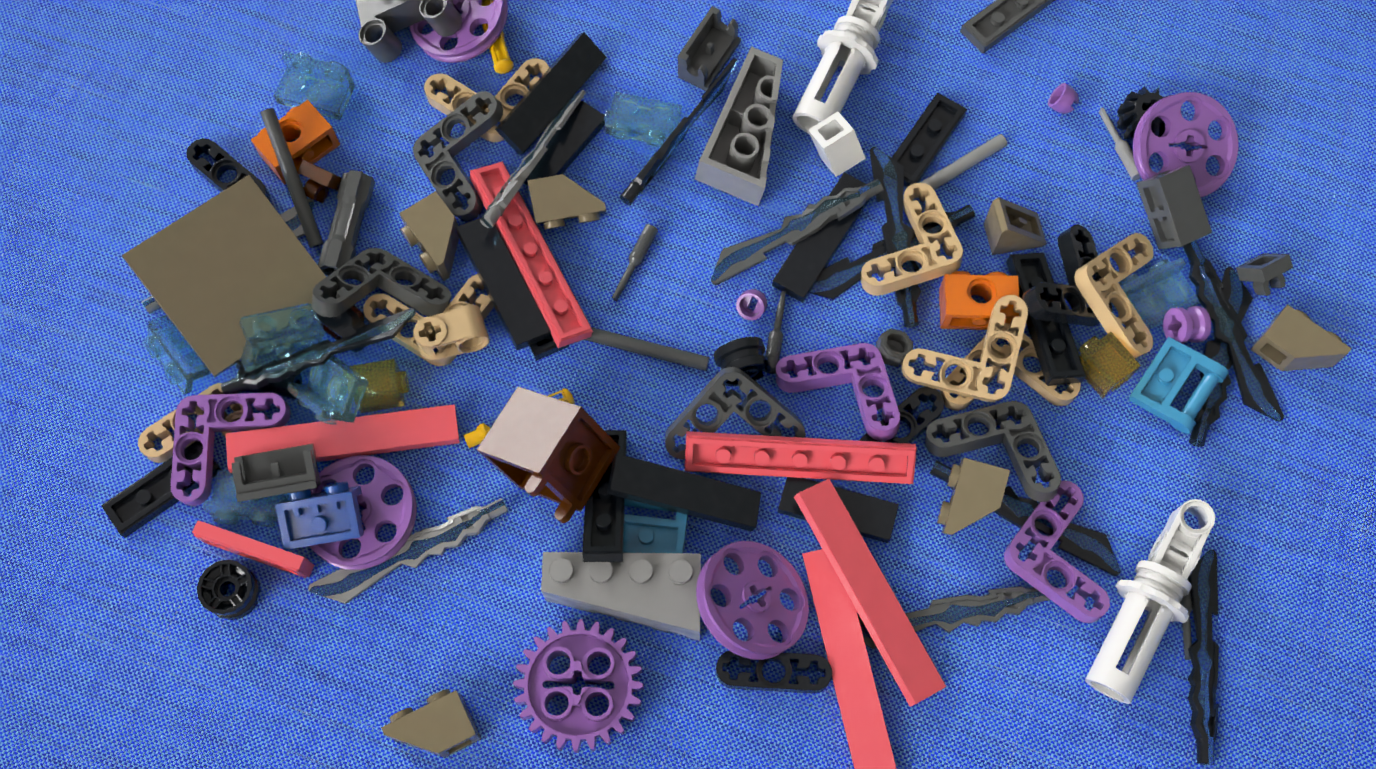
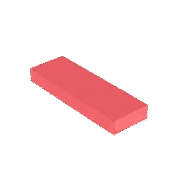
M199 520L192 531L194 536L205 544L303 578L310 577L314 568V564L303 556Z

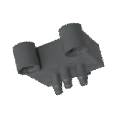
M356 0L361 24L359 40L382 63L392 62L400 55L402 43L394 34L399 30L425 19L438 35L447 37L456 33L462 24V17L454 7L453 0Z

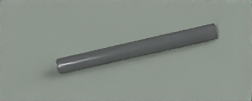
M274 108L263 110L260 112L309 247L313 248L324 244L275 110Z
M591 327L593 330L592 336L584 339L707 371L710 361L708 356Z

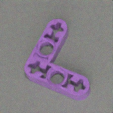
M859 343L789 355L778 361L776 365V384L781 390L788 393H797L852 383L867 434L878 441H887L897 435L900 425V412L882 355L874 345ZM865 358V361L870 364L863 365V362L859 361V359ZM846 360L848 361L847 367L850 366L849 369H845V361H846ZM830 362L835 364L838 370L834 373L826 374L820 371L818 367L822 363ZM807 367H812V375H809ZM794 371V374L797 375V377L791 378L790 374L787 372ZM875 385L883 390V394L878 397H870L863 392V389L867 386ZM882 408L883 419L885 422H889L888 425L882 426L881 422L877 421L878 409Z
M275 393L192 395L181 400L177 406L175 416L171 492L173 496L188 506H197L205 502L210 496L212 487L215 432L249 431L285 426L291 415L287 402ZM253 403V407L258 411L270 410L271 404L274 403L280 412L273 413L272 419L269 420L263 413H253L251 404ZM231 404H241L243 406V414L240 419L234 422L226 421L224 413L227 407ZM196 406L204 411L203 415H198L196 418V428L203 432V434L194 432L195 423L188 417L189 413L195 412ZM193 441H200L203 444L202 454L194 460H187L184 456L185 447ZM184 467L193 469V481L199 484V489L192 490L191 496L183 491V487L191 483V473L183 470Z
M1063 480L1060 482L1057 495L1048 502H1040L1006 547L1004 560L1011 571L1074 618L1083 623H1093L1108 612L1110 599L1107 592L1051 550L1084 502L1081 489L1076 484ZM1064 494L1069 497V500L1062 510L1057 513L1053 508ZM1040 518L1049 521L1053 527V535L1045 536L1040 534L1035 528V520ZM1031 541L1036 546L1028 554L1025 561L1018 558L1020 551ZM1049 570L1061 572L1066 580L1064 588H1056L1048 582L1047 572ZM1075 585L1078 586L1079 589L1074 592L1071 598L1066 595ZM1088 596L1094 600V608L1090 611L1084 607L1085 599Z

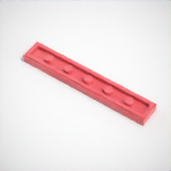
M503 161L470 170L469 178L486 210L500 192L502 186L510 178V174ZM518 191L505 208L503 215L495 223V226L539 308L557 347L561 348L590 338L593 330Z
M455 404L225 433L227 466L230 473H232V463L235 462V457L307 444H314L316 460L321 462L357 455H374L460 443Z
M687 431L685 471L913 484L917 448L916 444Z
M827 479L796 494L794 499L908 705L911 707L946 687L944 681L831 480Z
M823 549L802 553L827 659L832 669V680L854 769H897L857 611Z

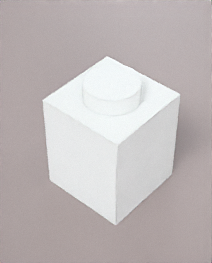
M838 111L808 130L820 159L835 177L866 159L854 129Z

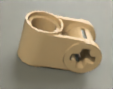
M474 304L462 305L451 311L424 317L415 324L413 329V336L418 344L419 353L425 360L430 362H439L463 353L476 352L486 347L490 341L480 308ZM427 326H431L432 330L428 331ZM436 337V340L429 341V339ZM434 348L438 349L437 353L434 352Z

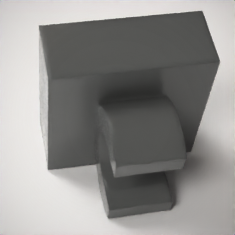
M1263 253L1236 267L1240 281L1253 282V289L1257 295L1268 296L1271 294L1269 281L1271 288L1285 287V278L1282 273L1293 268L1289 254Z

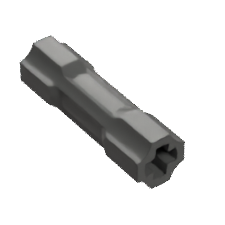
M350 170L347 173H343L337 194L338 204L328 239L323 245L318 263L323 273L328 276L356 255L355 246L364 212L369 206L375 185L373 177L364 174L362 171Z

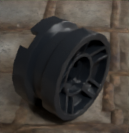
M744 337L730 341L720 346L713 355L716 365L721 367V370L727 367H737L754 381L764 377L762 371L770 372L771 370L768 357L763 355L765 352L764 343L758 337ZM726 379L724 384L726 386H739V379L733 382Z
M231 560L215 562L206 568L200 576L197 585L198 599L203 607L218 617L228 620L243 618L252 612L258 604L256 601L259 592H261L260 582L255 574L239 562ZM228 584H233L235 586L234 593L230 596H223L229 589Z

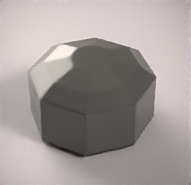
M891 328L880 335L876 341V347L882 355L884 364L898 367L902 365L906 354L913 350V341L905 332Z

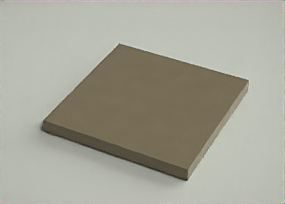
M250 175L122 255V258L214 378L313 311L311 306L313 288L326 278V275Z

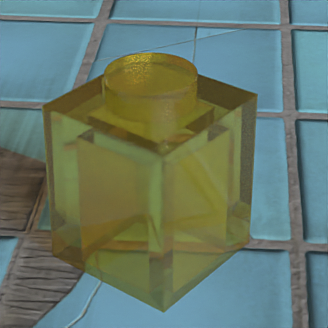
M1112 332L1100 340L1097 336H1094L1079 348L1081 352L1079 357L1086 374L1085 379L1102 399L1131 379L1141 366Z
M394 359L349 366L353 402L361 413L405 406L404 393L409 392L408 376L405 370L400 371Z

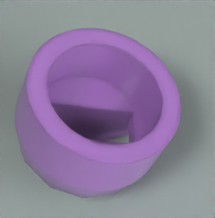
M1066 83L1060 84L1052 92L1048 100V106L1061 114L1072 112L1074 108L1071 105L1079 103L1078 93Z
M756 289L744 291L736 302V309L739 315L746 320L760 318L767 308L765 294ZM753 297L758 300L754 311L748 308Z

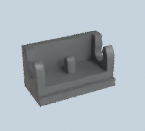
M713 6L678 55V78L704 91H707L741 42V38L738 37V23L736 20L732 19L728 26L721 21V11Z
M1190 165L1182 166L1173 171L1167 170L1136 183L1159 250L1182 247L1212 233Z
M314 444L235 457V462L232 463L237 502L313 489L321 485Z

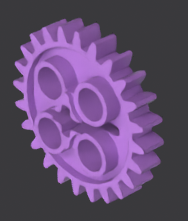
M579 619L576 630H571L568 623L563 621L562 633L558 635L551 627H548L549 640L545 642L537 636L533 638L538 647L536 652L524 649L523 653L529 660V664L516 665V669L525 677L524 679L513 681L515 688L524 690V693L515 697L514 701L518 705L528 706L519 714L521 719L527 720L534 717V721L529 727L532 734L543 728L544 732L541 741L547 744L554 736L557 737L556 745L560 751L563 750L567 741L572 742L575 753H579L581 743L587 741L590 749L595 751L596 739L599 737L607 745H610L611 738L609 732L613 729L623 735L625 732L620 724L621 720L625 719L631 722L635 720L634 715L628 710L629 706L639 707L642 704L640 699L633 696V692L644 690L643 683L633 680L634 677L643 673L641 666L629 665L636 659V652L623 653L627 645L626 638L624 637L614 643V629L610 628L602 635L600 634V624L597 621L593 624L590 631L586 630L583 619ZM557 656H566L570 659V667L563 674H553L550 672V663ZM602 656L609 659L611 664L606 673L595 675L589 671V665L594 658ZM580 676L583 677L586 684L595 685L612 682L615 685L613 689L583 687L581 694L578 695L569 686L543 687L547 681L575 684L577 677ZM555 696H565L569 703L566 711L556 716L548 713L549 701ZM597 696L605 697L609 701L608 710L601 716H593L587 710L590 700Z

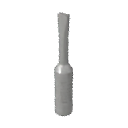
M1104 107L1100 108L1098 113L1115 141V151L1119 155L1130 178L1133 181L1140 179L1141 177L1135 166L1133 152L1128 142L1121 139Z

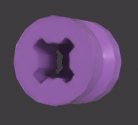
M1192 306L1187 309L1171 308L1167 311L1163 320L1165 337L1168 338L1169 336L1182 344L1188 341L1191 343L1205 341L1211 331L1209 313L1201 306Z

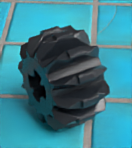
M1144 86L1138 93L1131 91L1126 96L1124 103L1120 105L1117 111V117H1119L1117 129L1126 130L1124 140L1134 137L1138 122L1147 109L1155 102L1165 98L1159 95V88L1150 93ZM1155 117L1152 121L1151 129L1158 137L1164 134L1165 123L1161 118Z

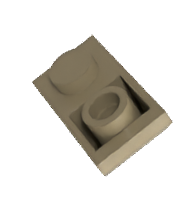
M564 174L527 180L536 224H544L545 230L565 226V219L575 217L579 218V223L600 220L599 213L606 212V206L603 201Z
M435 191L399 213L404 223V227L400 231L411 247L417 244L423 253L419 257L430 273L437 271L442 280L445 281L450 278L459 241L456 229L458 224L453 213Z
M1287 304L1271 321L1250 350L1280 371L1333 367L1352 348L1343 343L1336 334L1324 330L1311 321L1307 314Z
M968 458L961 459L960 465L953 464L947 486L953 487L950 503L942 502L937 520L938 524L943 525L942 533L953 535L999 509L1010 470Z
M449 689L439 691L427 698V705L415 711L412 708L401 710L389 718L391 723L381 727L384 735L392 740L444 758L481 740L465 700L457 690L451 693Z

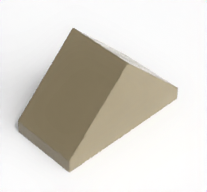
M1000 197L993 200L984 221V228L992 255L1038 248L1047 244L1037 212Z

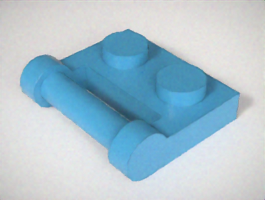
M1168 336L1131 393L1129 401L1167 421L1176 430L1190 434L1196 425L1194 419L1217 383H1222L1229 371L1220 363ZM1194 369H1197L1204 376L1183 409L1179 411L1171 405Z
M625 499V506L671 511ZM676 512V518L672 520L625 514L623 553H683L688 515Z

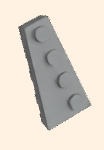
M751 46L699 160L695 180L758 207L766 187L770 146L775 123V110L783 65L782 59Z
M543 552L541 592L546 601L591 613H600L614 617L617 620L650 626L652 629L667 633L669 631L700 641V612L697 604L696 586L701 571V553H623V562H583L582 552Z

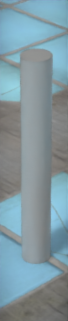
M1002 134L995 136L920 183L928 184L934 190L1007 146L1006 138Z

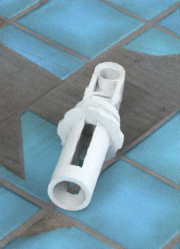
M852 0L846 16L838 18L834 25V30H827L823 35L819 36L817 46L820 48L823 57L792 116L793 122L801 130L810 134L808 131L810 128L837 111L841 113L859 75L870 74L871 70L876 69L879 61L874 50L880 42L879 31L893 0ZM838 66L843 67L826 103L821 102Z
M1192 499L1174 510L1169 516L1163 531L1155 541L1149 553L1148 561L1141 560L1138 562L1135 568L1137 574L1134 580H1118L1115 587L1125 600L1085 679L1088 685L1100 693L1119 702L1131 704L1169 623L1174 621L1187 622L1189 618L1188 611L1180 604V601L1191 590L1192 585L1187 579L1197 565L1202 548L1215 524V513L1212 507L1205 501ZM1185 512L1191 513L1197 518L1199 523L1198 529H1193L1186 524L1184 520ZM1145 609L1149 611L1146 622L1122 671H1120L1116 666Z

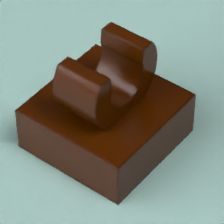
M305 160L302 161L298 173L310 178L303 187L307 197L324 203L328 196L329 188L339 191L341 177Z

